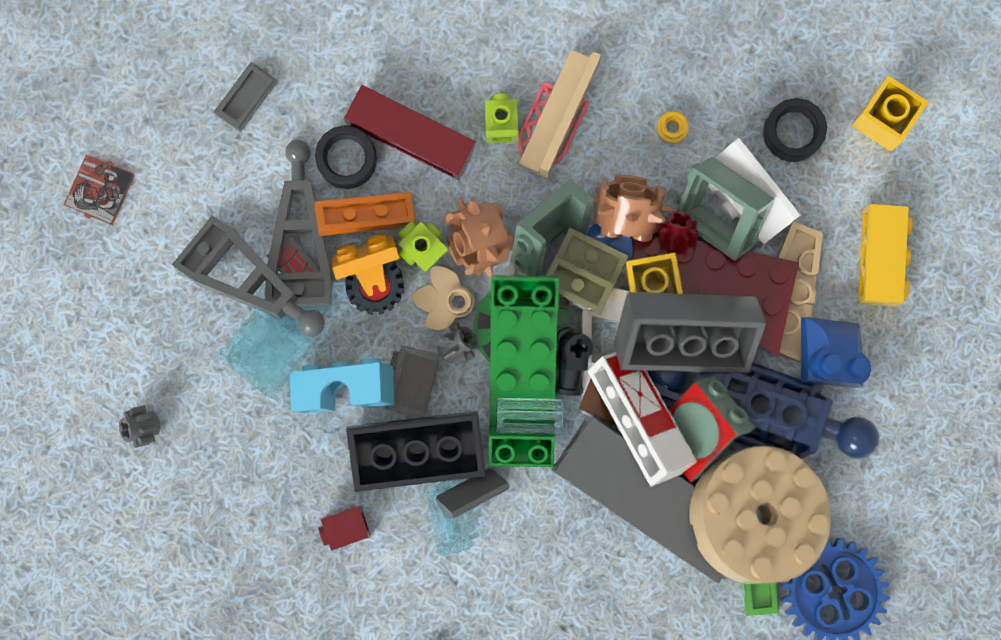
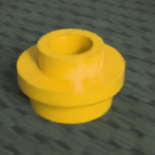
M676 111L664 113L657 122V133L667 143L682 141L689 130L686 117ZM675 123L678 126V131L675 133L669 132L667 124Z

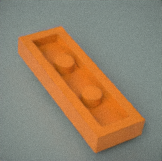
M411 192L316 201L314 206L319 236L402 228L410 221L416 223Z

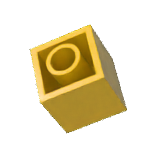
M888 75L877 86L851 126L884 148L892 151L904 141L929 101Z
M675 253L626 261V274L630 292L683 294Z

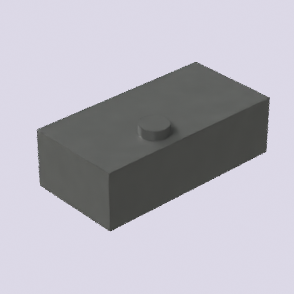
M627 292L614 346L621 370L749 373L766 321L756 297Z

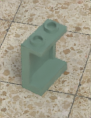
M569 180L521 219L516 225L511 262L519 272L528 276H539L545 247L562 233L566 235L569 228L585 235L587 234L595 198L572 180Z

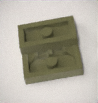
M569 228L546 276H559V295L601 314L628 255Z

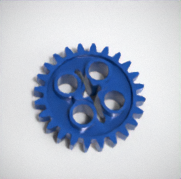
M836 538L832 547L828 539L821 555L808 570L790 579V583L780 584V587L789 590V594L783 596L781 601L791 602L792 605L785 611V614H796L797 617L792 622L793 626L805 625L802 635L807 637L814 631V640H823L824 636H826V640H836V638L838 640H848V636L853 640H860V631L867 635H872L871 629L868 626L870 623L881 625L876 614L877 612L887 613V610L880 606V602L890 600L889 596L881 594V589L888 587L889 583L879 581V577L886 572L885 569L873 568L878 558L871 557L865 559L868 552L867 548L862 547L855 552L856 542L850 541L844 548L842 538ZM844 560L848 563L850 572L846 578L840 579L836 574V566L840 561ZM823 564L827 567L832 584L841 587V591L837 595L849 615L848 619H844L837 598L829 597L828 593L832 591V586L822 572L821 565ZM811 574H816L820 579V587L815 592L808 591L805 584L807 577ZM859 591L863 595L864 602L859 609L855 610L850 605V597L854 592ZM830 605L834 610V617L831 621L824 623L820 619V610L823 606Z

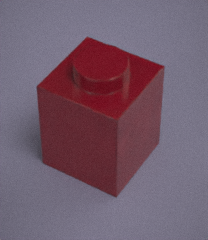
M362 506L321 519L323 526L318 527L323 545H329L331 551L372 537Z

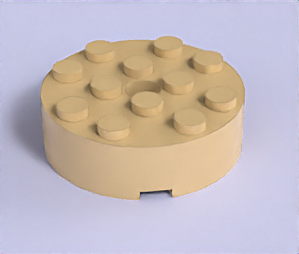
M763 446L748 448L717 460L703 473L696 484L691 498L690 525L693 524L695 537L698 542L696 545L706 561L722 575L747 584L777 583L801 575L817 561L829 537L831 511L825 488L817 474L807 463L788 451ZM757 508H759L762 514V523L758 521L756 515Z

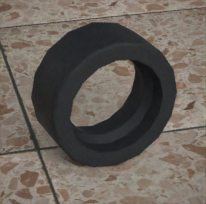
M793 98L784 100L774 107L765 121L763 136L766 146L773 155L784 161L798 162L806 160L819 150L826 139L828 127L825 115L817 105L806 99ZM787 113H802L811 121L814 129L813 138L806 146L796 149L790 148L779 140L776 132L777 123Z
M343 125L334 127L323 134L316 146L315 160L318 170L328 183L337 188L352 189L360 187L369 181L376 169L377 155L373 142L365 132L357 127ZM344 139L354 140L359 143L365 154L364 164L361 169L355 174L348 176L339 175L332 171L327 159L332 145Z

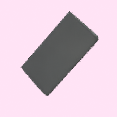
M486 469L484 477L469 478L437 495L436 501L445 518H456L505 492L510 486L494 470Z

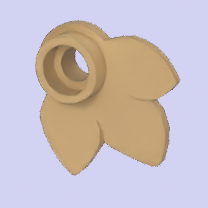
M432 266L430 270L432 285L416 290L411 294V299L420 310L429 313L426 318V328L444 330L451 326L456 318L468 316L474 308L475 300L472 292L460 285L459 278L455 272L445 267ZM462 297L465 300L464 306L461 308L454 307L452 304L454 298Z

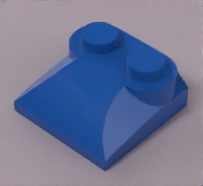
M802 317L801 382L851 388L863 387V383L868 380L871 374V364L867 356L862 352L860 324Z

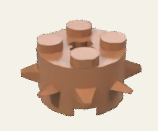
M618 174L615 175L614 181L609 182L606 178H603L600 187L595 188L598 196H593L595 198L594 204L597 205L594 219L601 226V234L612 238L620 235L633 236L634 239L645 242L652 240V235L657 232L659 223L665 222V218L661 213L674 211V208L663 204L665 191L662 186L657 185L654 189L646 185V178L633 175Z
M459 197V211L447 214L444 222L446 225L450 224L451 235L446 236L450 253L457 266L464 264L467 268L465 270L466 275L475 273L480 277L483 271H485L491 279V275H494L493 266L507 261L509 252L513 249L514 238L510 232H506L502 221L503 213L499 204L496 202L477 204L474 199H471L467 207L461 197Z

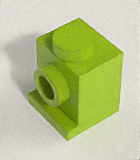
M504 93L492 95L491 100H485L486 142H517V99H510V95ZM497 112H506L508 116L504 120H498L495 115Z

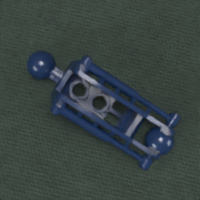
M754 362L749 373H746L752 375V377L730 372H700L697 381L714 376L726 387L727 393L732 399L742 402L741 408L755 426L753 431L760 433V437L750 433L740 435L733 440L734 442L751 448L763 446L779 448L796 455L800 459L816 453L822 436L835 440L842 453L854 459L870 456L879 445L880 436L878 429L872 421L865 417L855 416L843 422L828 417L833 400L821 394L823 389L821 384L804 383L798 378ZM647 370L663 402L664 399L677 402L683 396L676 392L683 388L686 383L688 371ZM763 379V380H765V381L774 383V384H776V385H773V384H770V383H767V382H764V381H761V380ZM730 383L746 387V394L743 395L728 390ZM764 397L770 402L768 411L761 414L754 412L751 408L753 401L756 398ZM787 409H799L802 413L800 422L797 424L785 422L783 414ZM772 437L784 441V445L769 441L768 438Z

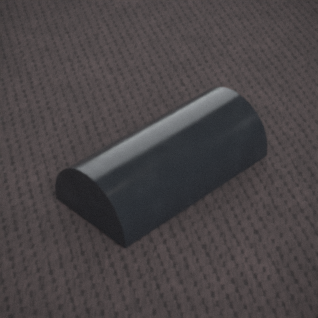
M478 411L346 427L355 492L485 476Z

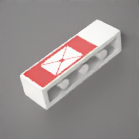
M616 352L602 356L588 370L592 381L650 487L681 475L697 462L690 446L686 443L673 416L668 411L658 389L654 386L646 370H621Z

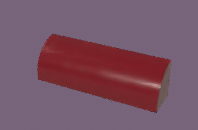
M362 84L344 117L348 126L357 127L368 136L460 181L476 145V141Z

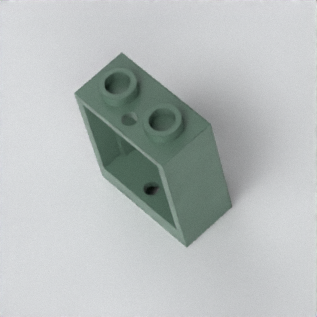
M710 157L701 164L696 163L687 174V180L689 181L686 189L678 197L677 204L679 206L677 211L690 215L692 221H697L696 230L699 231L698 235L736 261L753 249L775 199L714 157ZM709 183L745 207L736 229L701 205Z

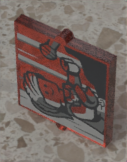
M85 155L64 206L83 213L87 219L93 217L113 225L135 174L114 166L112 161L106 163Z

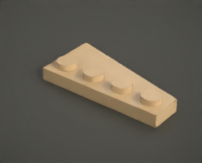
M794 221L788 228L777 257L799 262L779 355L801 363V318H812L823 233Z

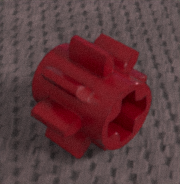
M685 212L669 213L667 221L665 220V222L658 225V233H660L658 242L664 243V246L673 252L687 251L688 243H697L699 232L696 230L697 221H692L691 216Z

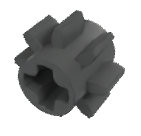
M456 324L439 332V336L443 340L437 343V350L444 361L448 363L453 362L455 366H458L461 363L465 364L475 357L472 349L477 346V339L469 328L460 327L459 324Z
M145 405L124 411L125 418H121L119 421V431L122 439L125 442L133 441L134 448L155 442L154 435H158L160 432V421L157 414L153 411L146 412Z

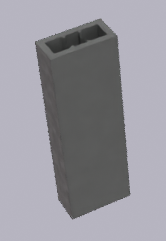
M587 416L551 471L711 580L719 584L722 579H727L728 577L722 575L706 561L696 545L698 542L695 537L693 524L690 525V503L695 487L680 476L650 487L625 439L594 417Z

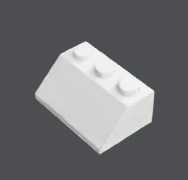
M740 138L736 139L715 158L775 199L755 242L758 248H761L800 216L799 212ZM709 183L706 191L710 195L715 193L722 202L720 207L724 214L730 220L736 219L739 222L745 207Z

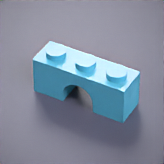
M380 358L361 359V364L351 365L349 361L332 362L331 368L322 369L321 365L302 366V371L290 372L291 412L314 414L335 411L336 394L344 385H347L350 391V405L371 408L395 405L393 366L381 363Z

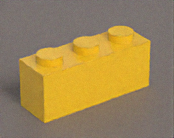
M869 204L863 209L858 304L896 307L903 304L904 299L908 298L910 285L909 280H905L906 267L910 265L911 249L907 248V235L911 234L913 226L912 216H908L909 207Z

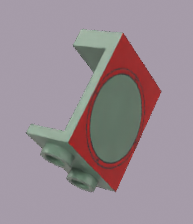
M714 376L695 382L669 410L697 461L683 472L689 482L700 479L703 473L713 464L712 462L736 437L751 432L755 428L748 419L746 412L734 402L727 393L726 387Z

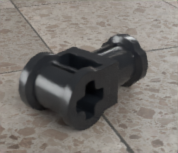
M570 327L562 328L557 332L556 365L560 366L558 385L555 386V392L567 396H579L583 393V388L581 387L582 370H587L588 358L592 353L593 345L589 337Z

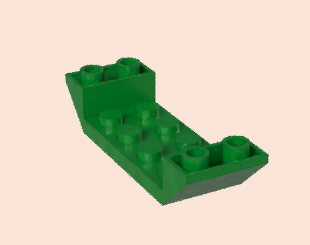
M491 275L489 466H554L559 276Z

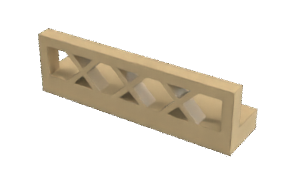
M570 50L521 157L519 167L548 179L599 67L600 54L592 51L591 56L587 57L574 50Z

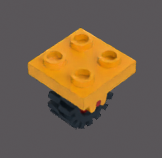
M385 233L373 235L367 238L368 243L355 247L354 243L341 246L336 249L337 253L332 255V268L336 280L346 277L345 287L349 301L352 305L355 304L357 306V310L361 312L365 310L369 315H373V312H378L379 315L384 314L386 309L391 311L394 308V304L400 302L401 294L404 293L402 272L394 261L400 259L393 235L386 236Z

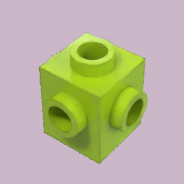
M421 220L417 224L410 221L398 233L401 237L397 242L401 247L398 254L410 266L416 262L424 272L448 251V248L439 240L443 234L431 221L426 225ZM420 238L425 239L426 245L424 248L418 249L415 247L416 240Z

